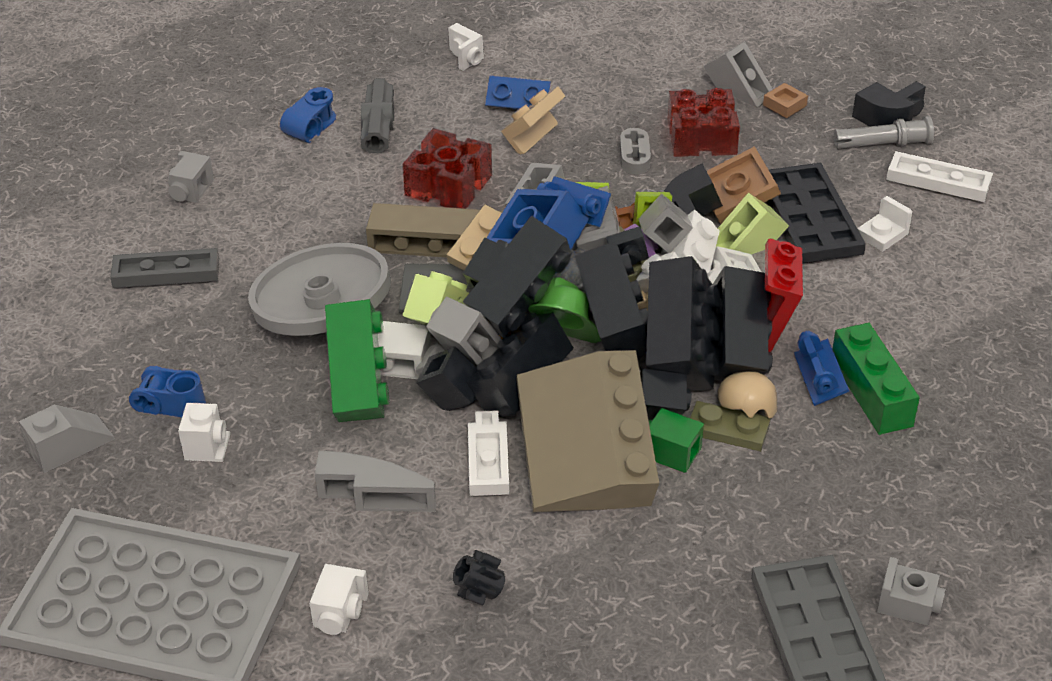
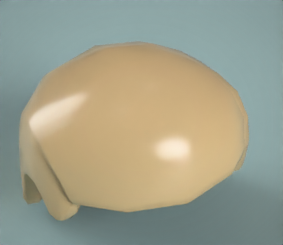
M751 371L738 372L725 378L720 384L718 400L722 407L732 410L742 409L749 418H753L755 413L762 409L765 411L767 418H772L777 412L776 388L767 376Z

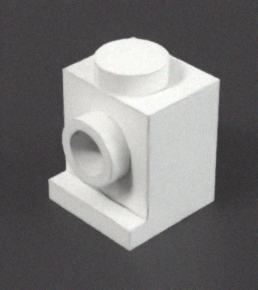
M186 403L178 430L184 460L223 462L230 431H226L225 420H220L217 404Z
M331 564L324 565L309 603L313 627H317L330 635H337L341 632L346 633L350 620H357L359 618L362 601H366L369 595L365 570Z

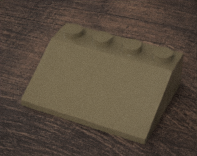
M636 350L597 351L517 375L516 382L533 512L607 510L652 506L659 486V478Z

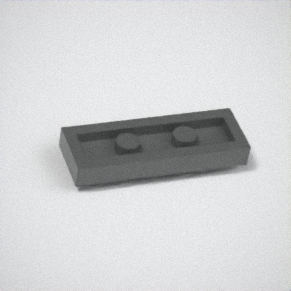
M218 248L113 255L110 276L112 287L218 281Z

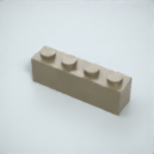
M373 203L366 227L368 247L375 249L379 253L447 258V253L480 210Z

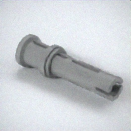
M924 116L922 120L914 121L897 119L890 125L835 129L833 136H837L834 139L837 150L896 143V146L905 147L907 143L924 142L926 145H929L934 140V126L932 118Z

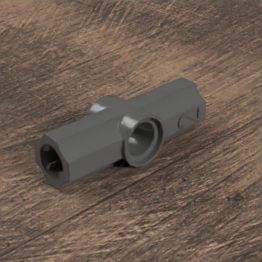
M376 78L371 84L367 85L365 102H361V147L369 153H382L385 149H388L390 130H394L393 85L389 84L385 78Z

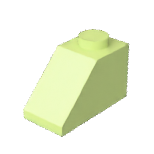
M748 193L718 227L720 232L716 247H723L752 255L765 250L767 240L769 238L777 240L789 225L770 206Z

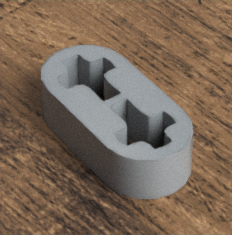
M628 128L620 135L621 167L625 172L638 175L650 169L649 135L640 128ZM632 141H637L638 145H632ZM632 157H638V161H633Z

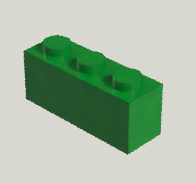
M370 299L325 305L332 411L339 422L385 418L384 405H389L390 398L387 382L382 383L381 369H386L387 367L384 346L379 347L378 334L384 332L381 311H375Z
M870 322L835 330L832 350L847 386L878 435L914 427L920 397Z

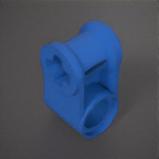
M324 87L309 90L305 96L292 107L287 108L283 113L280 121L281 131L307 143H310L311 141L309 140L315 135L319 136L322 131L336 120V114L332 110L331 105L333 101L332 91Z
M158 366L145 368L141 375L142 383L129 396L131 407L138 412L181 418L186 403L206 404L200 377L196 372L166 369Z

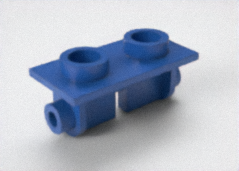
M489 76L485 106L519 109L526 104L529 107L532 105L529 100L543 89L547 93L550 91L551 82Z
M555 176L552 182L540 183L537 187V190L568 191L581 207L583 214L589 217L587 223L601 227L611 193Z
M811 331L802 332L797 342L800 350L794 352L814 406L849 392L828 338L820 341L817 334Z

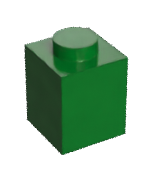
M661 408L653 421L648 420L655 461L686 473L702 448L704 423Z

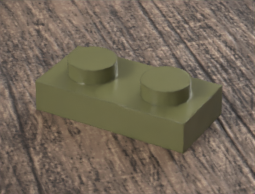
M696 401L690 417L693 420L704 423L703 438L760 452L762 451L771 418L755 414L753 418H749L744 411L732 410L701 401Z

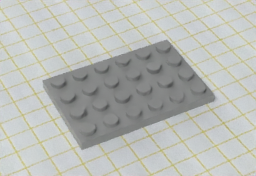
M71 508L0 626V645L162 681H248L301 566L300 553Z

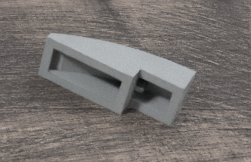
M318 452L315 470L318 498L355 499L356 511L436 512L435 482L419 473L392 462L370 456L346 452Z

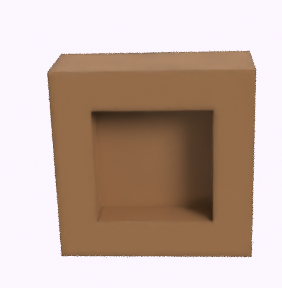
M783 83L764 95L763 105L788 118L807 106L808 95Z

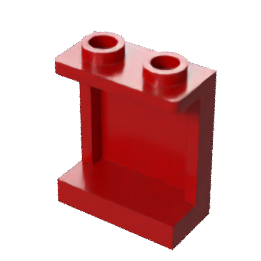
M769 238L765 244V290L771 292V301L767 308L768 319L772 322V331L768 340V351L771 352L803 297V269L801 247L794 246L789 242H781Z

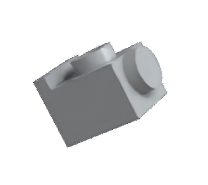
M180 151L178 153L179 162L169 172L168 184L170 187L168 193L176 201L181 202L185 200L197 203L214 181L210 156Z
M890 557L877 613L928 626L931 612L940 614L946 589L937 587L940 575L898 565L899 559Z

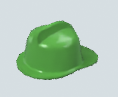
M554 277L542 299L537 304H533L528 308L530 313H536L537 315L553 312L568 337L591 343L601 341L596 325L589 320V301L587 295L576 285L563 278Z

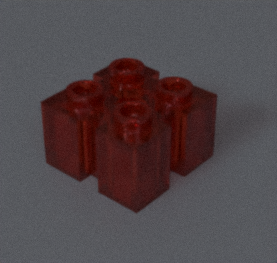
M713 88L707 90L706 94L696 95V92L691 89L669 91L667 120L669 132L672 134L671 144L674 157L699 156L700 151H711L712 156L737 155L740 124L737 111H734L735 101L732 89Z
M432 128L421 141V151L415 149L402 164L405 196L425 202L435 198L439 200L440 206L466 209L475 198V188L481 190L492 177V144L472 138H467L465 142L456 140V134Z

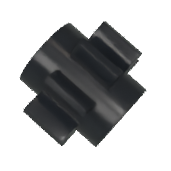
M474 550L473 557L463 556L456 564L453 572V582L460 587L457 595L479 605H484L486 598L495 599L501 593L505 584V573L503 570L498 569L501 559L478 550Z

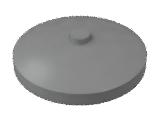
M355 243L323 244L294 252L270 265L253 282L249 290L248 300L254 319L268 331L291 336L320 334L327 332L325 305L370 299L375 309L389 292L391 276L385 258L373 248Z

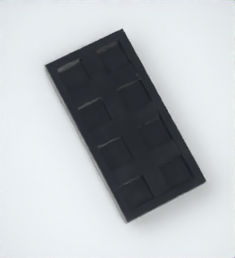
M821 162L768 169L781 194L767 202L789 225L783 232L787 242L802 248V264L864 255L866 243Z

